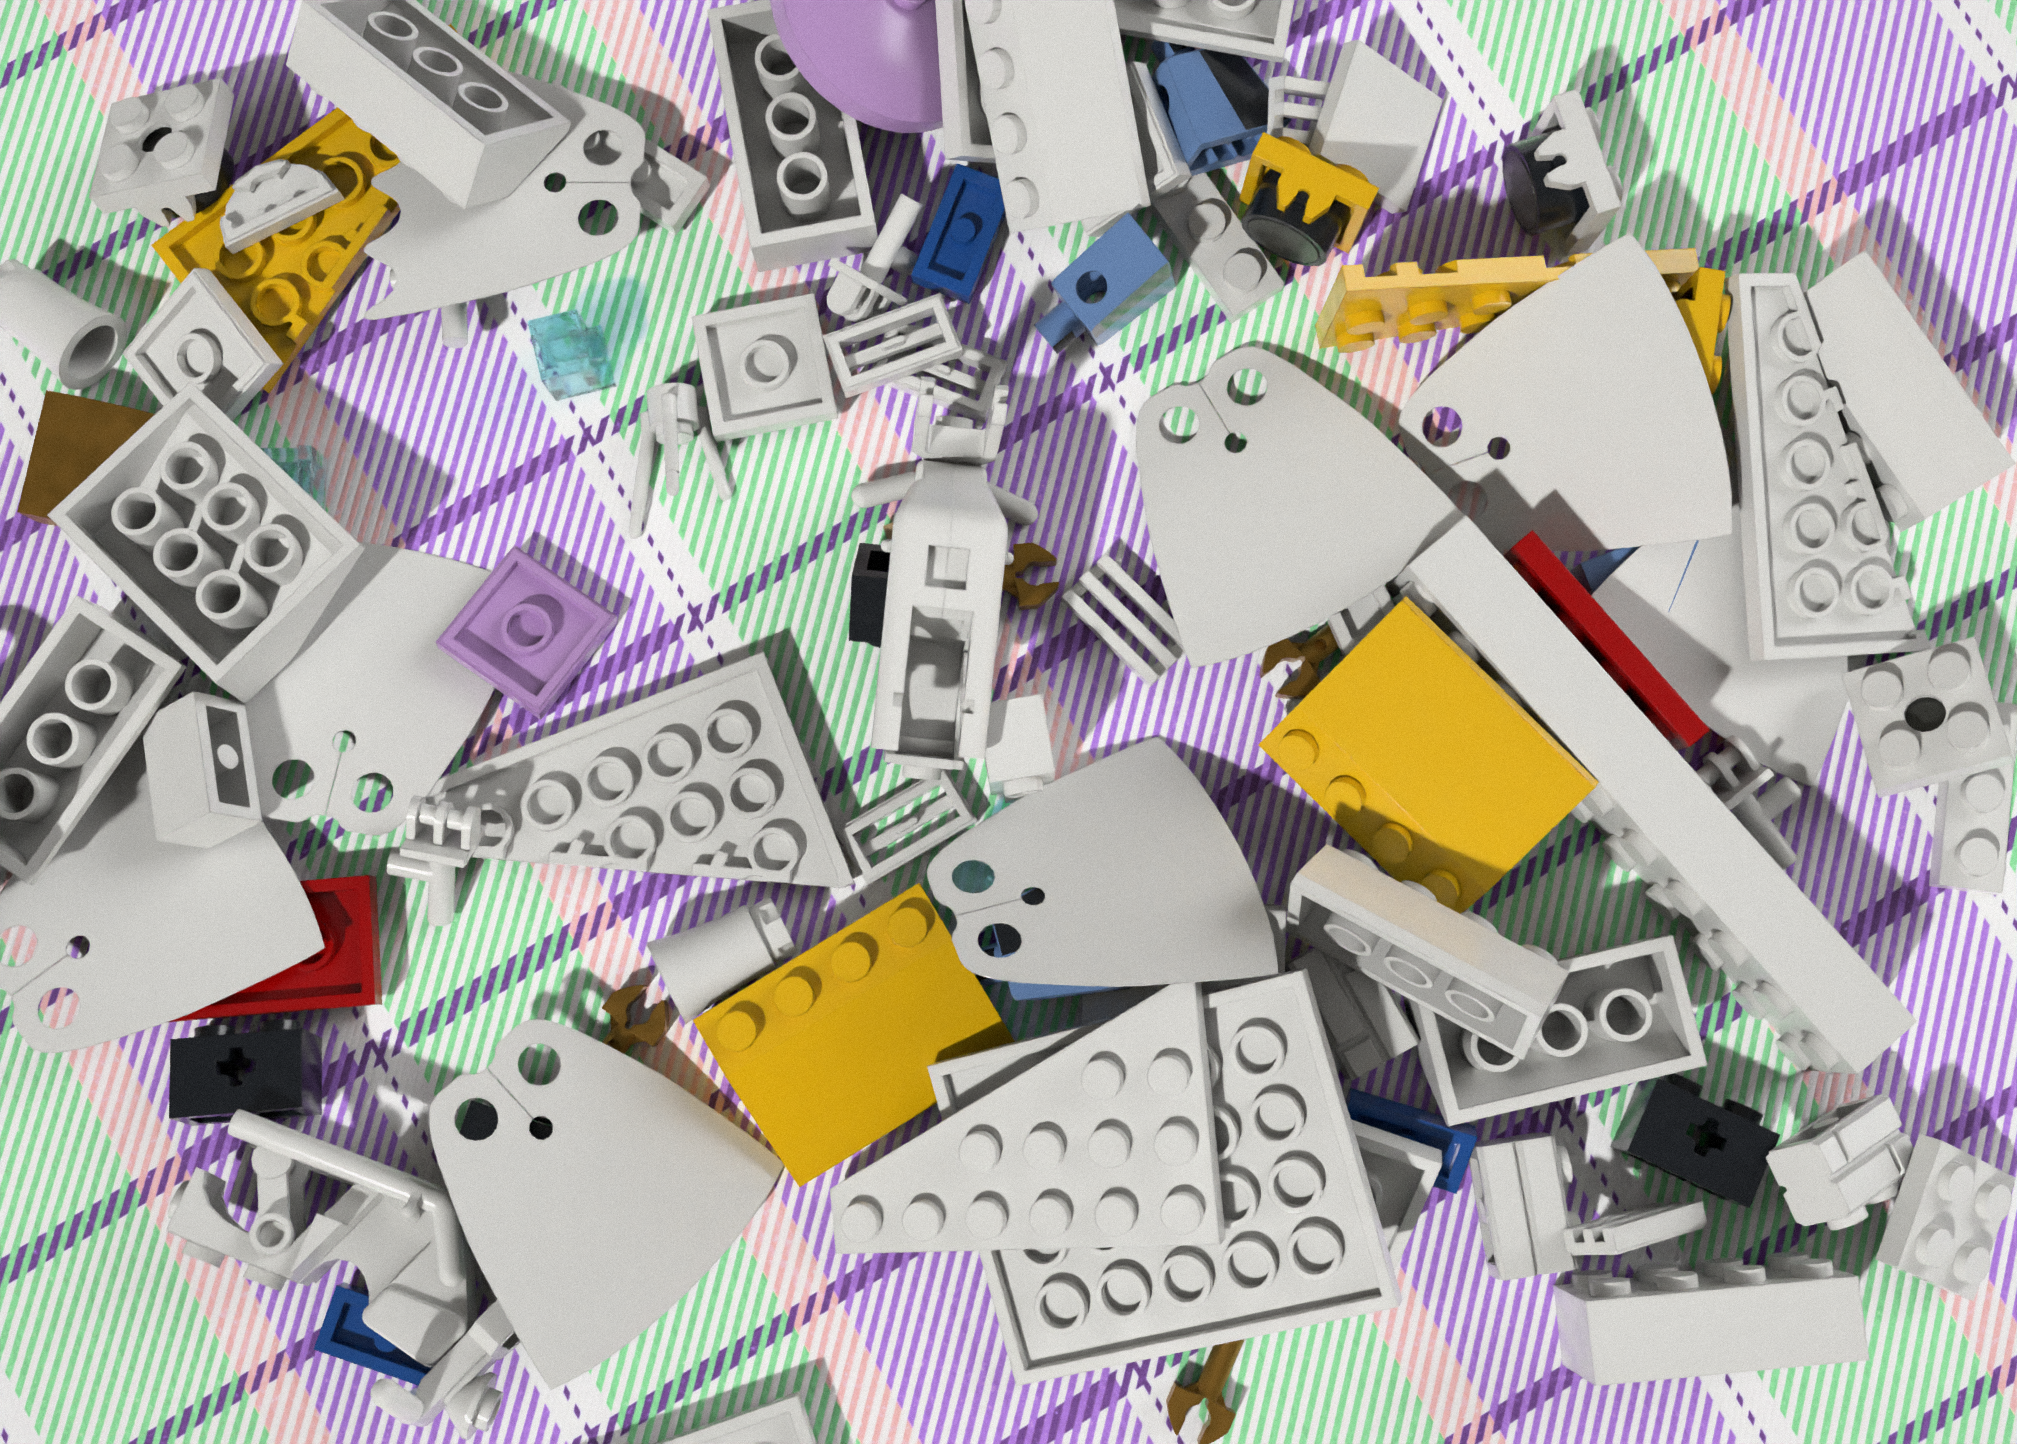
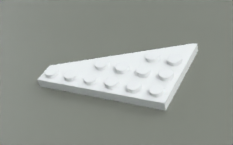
M764 652L441 778L426 797V804L438 806L441 801H448L453 803L454 810L466 811L468 806L480 808V825H485V834L471 858L842 889L855 884Z
M1201 982L1168 985L830 1189L836 1254L1220 1245L1225 1240L1226 1235Z

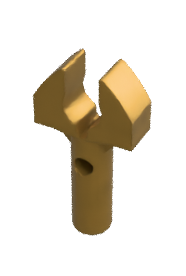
M1035 543L1013 544L1014 560L1012 564L1005 565L1002 591H1007L1018 599L1019 610L1038 609L1057 592L1059 582L1042 583L1036 586L1030 585L1023 578L1016 577L1023 575L1026 569L1032 566H1056L1057 559L1046 549Z
M1329 624L1304 643L1290 642L1286 638L1266 648L1261 663L1260 678L1272 671L1280 662L1287 661L1293 663L1297 660L1302 661L1301 666L1298 668L1297 679L1280 689L1275 694V697L1283 699L1305 698L1321 682L1317 676L1319 663L1339 648Z
M635 985L613 992L602 1006V1009L610 1014L611 1031L602 1043L623 1054L635 1043L645 1041L652 1047L657 1046L669 1028V1006L667 1000L659 1002L651 1013L649 1020L644 1024H635L629 1028V1023L632 1020L630 1009L633 1003L642 996L648 985Z
M1245 1339L1214 1345L1197 1381L1186 1386L1176 1382L1173 1383L1166 1398V1405L1170 1423L1176 1436L1182 1428L1188 1409L1199 1405L1204 1398H1206L1205 1405L1209 1414L1208 1420L1203 1424L1198 1435V1444H1210L1229 1432L1236 1413L1233 1409L1225 1406L1222 1390Z

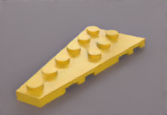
M451 24L448 25L453 30H455V28ZM338 107L261 164L283 159L288 160L291 164L307 165L316 171L318 169L327 175L345 200L232 254L225 247L220 228V219L225 216L226 204L235 191L232 188L233 185H231L216 202L195 214L193 221L187 222L184 220L151 244L180 283L184 281L194 268L209 269L284 363L263 386L262 389L268 394L368 256L364 252V247L382 236L400 211L399 204L392 197L373 187L371 180L374 176L396 166L401 161L393 151L372 134L357 127L353 119Z
M1696 248L1645 250L1664 279L1672 296L1699 268ZM1593 253L1573 254L1568 258L1567 262L1546 268L1544 255L1458 259L1439 266L1435 269V273L1422 274V269L1418 268L1417 262H1398L1391 265L1389 271L1374 277H1365L1363 264L1342 265L1315 324L1319 349L1337 346L1340 353H1352L1374 346L1375 340L1397 336L1400 343H1416L1434 337L1437 334L1436 330L1460 327L1461 333L1464 334L1479 333L1512 306L1548 282L1559 280L1558 276Z

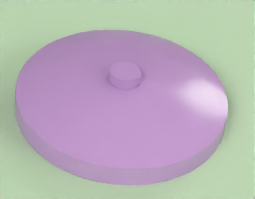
M770 0L777 31L787 53L803 77L832 105L858 121L887 131L921 133L943 128L935 0Z

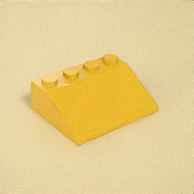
M1407 596L1258 744L1396 881L1401 883L1404 880H1409L1424 886L1435 895L1438 903L1459 914L1466 911L1487 893L1599 783Z
M917 883L693 1019L694 1024L725 1077L799 1187L935 1105L937 1100L927 1066L944 1059L1015 1042L976 975L966 969L959 960L950 932L920 883Z

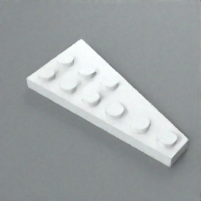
M1738 273L1725 278V294L1730 295L1731 299L1727 328L1750 662L1919 652L1931 649L1925 630H1916L1906 600L1913 596L1905 575L1897 576L1885 545L1890 533L1857 442L1848 443L1837 412L1845 408L1837 386L1828 388L1817 357V353L1822 345L1796 273Z

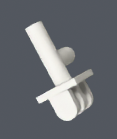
M900 194L860 272L833 257L831 258L828 266L839 271L827 295V305L832 312L852 322L859 323L886 313L892 301L900 306H905L908 299L882 285V282L890 268L902 275L908 276L912 274L918 256L902 245L923 205L904 194Z
M1731 735L1723 742L1725 749L1718 755L1714 752L1708 753L1702 759L1704 766L1695 772L1725 806L1733 811L1741 824L1783 870L1796 861L1797 855L1771 820L1799 799L1802 793L1791 779L1783 777L1756 799L1752 793L1772 778L1774 774L1769 767H1762L1741 739Z
M414 795L407 809L406 839L401 845L400 850L393 849L387 863V873L389 875L428 882L427 920L435 926H446L451 924L454 919L455 867L465 868L485 834V825H480L481 810L479 807L468 806L466 811L454 810L452 802L441 801L438 806L426 804L425 797Z

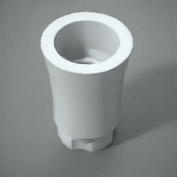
M16 259L5 260L0 265V327L38 357L59 381L69 389H85L104 378L120 359L127 342V326L124 320L115 314L88 303L57 284L41 271L30 269Z
M770 897L749 908V911L743 905L719 918L684 932L646 942L657 969L686 1024L728 994L776 969L774 962L787 959L797 953L793 941Z

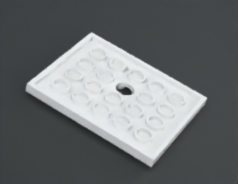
M1307 967L1202 994L1226 1235L1225 1240L1220 1245L979 1251L1016 1386L1398 1308L1403 1300ZM1118 1015L930 1064L927 1068L942 1121Z

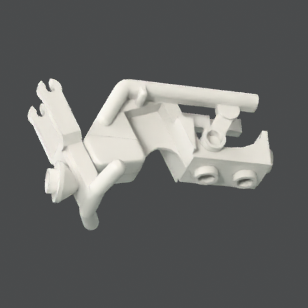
M921 376L912 442V452L922 457V461L916 466V472L912 471L861 483L853 489L851 497L854 504L860 508H869L902 500L894 517L892 539H885L881 542V549L884 552L890 553L871 748L884 749V762L903 765L902 777L941 780L942 769L963 770L964 757L985 759L1005 565L1012 564L1014 560L1013 554L1006 552L1008 527L1005 518L1027 526L1035 522L1038 517V511L1032 502L988 482L987 471L984 467H981V465L996 461L1006 421L1008 406L1006 401L1009 386L995 384L986 428L977 430L973 429L972 419L956 416H936L935 425L930 424L935 378Z
M238 1109L229 1123L228 1134L248 1142L247 1146L254 1148L251 1161L252 1167L257 1173L258 1218L253 1222L250 1232L244 1230L227 1210L223 1198L226 1181L196 1167L190 1181H184L175 1192L168 1210V1217L171 1220L165 1231L187 1240L181 1253L220 1268L225 1255L249 1264L243 1275L244 1278L280 1292L287 1279L309 1286L312 1282H318L339 1260L351 1262L363 1274L369 1290V1305L362 1313L364 1324L419 1363L433 1367L421 1379L418 1388H414L411 1391H407L392 1379L378 1380L371 1388L370 1396L373 1403L403 1424L419 1427L431 1424L435 1417L445 1408L460 1437L467 1441L472 1438L477 1429L487 1432L496 1418L504 1393L494 1389L497 1375L492 1372L484 1373L497 1360H501L520 1343V1340L498 1300L477 1319L475 1256L464 1234L448 1190L435 1183L245 1110ZM312 1171L352 1186L323 1215L316 1213L313 1222L306 1228L305 1184L309 1180Z

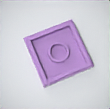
M514 545L437 639L436 644L438 649L541 720L618 623L617 615Z

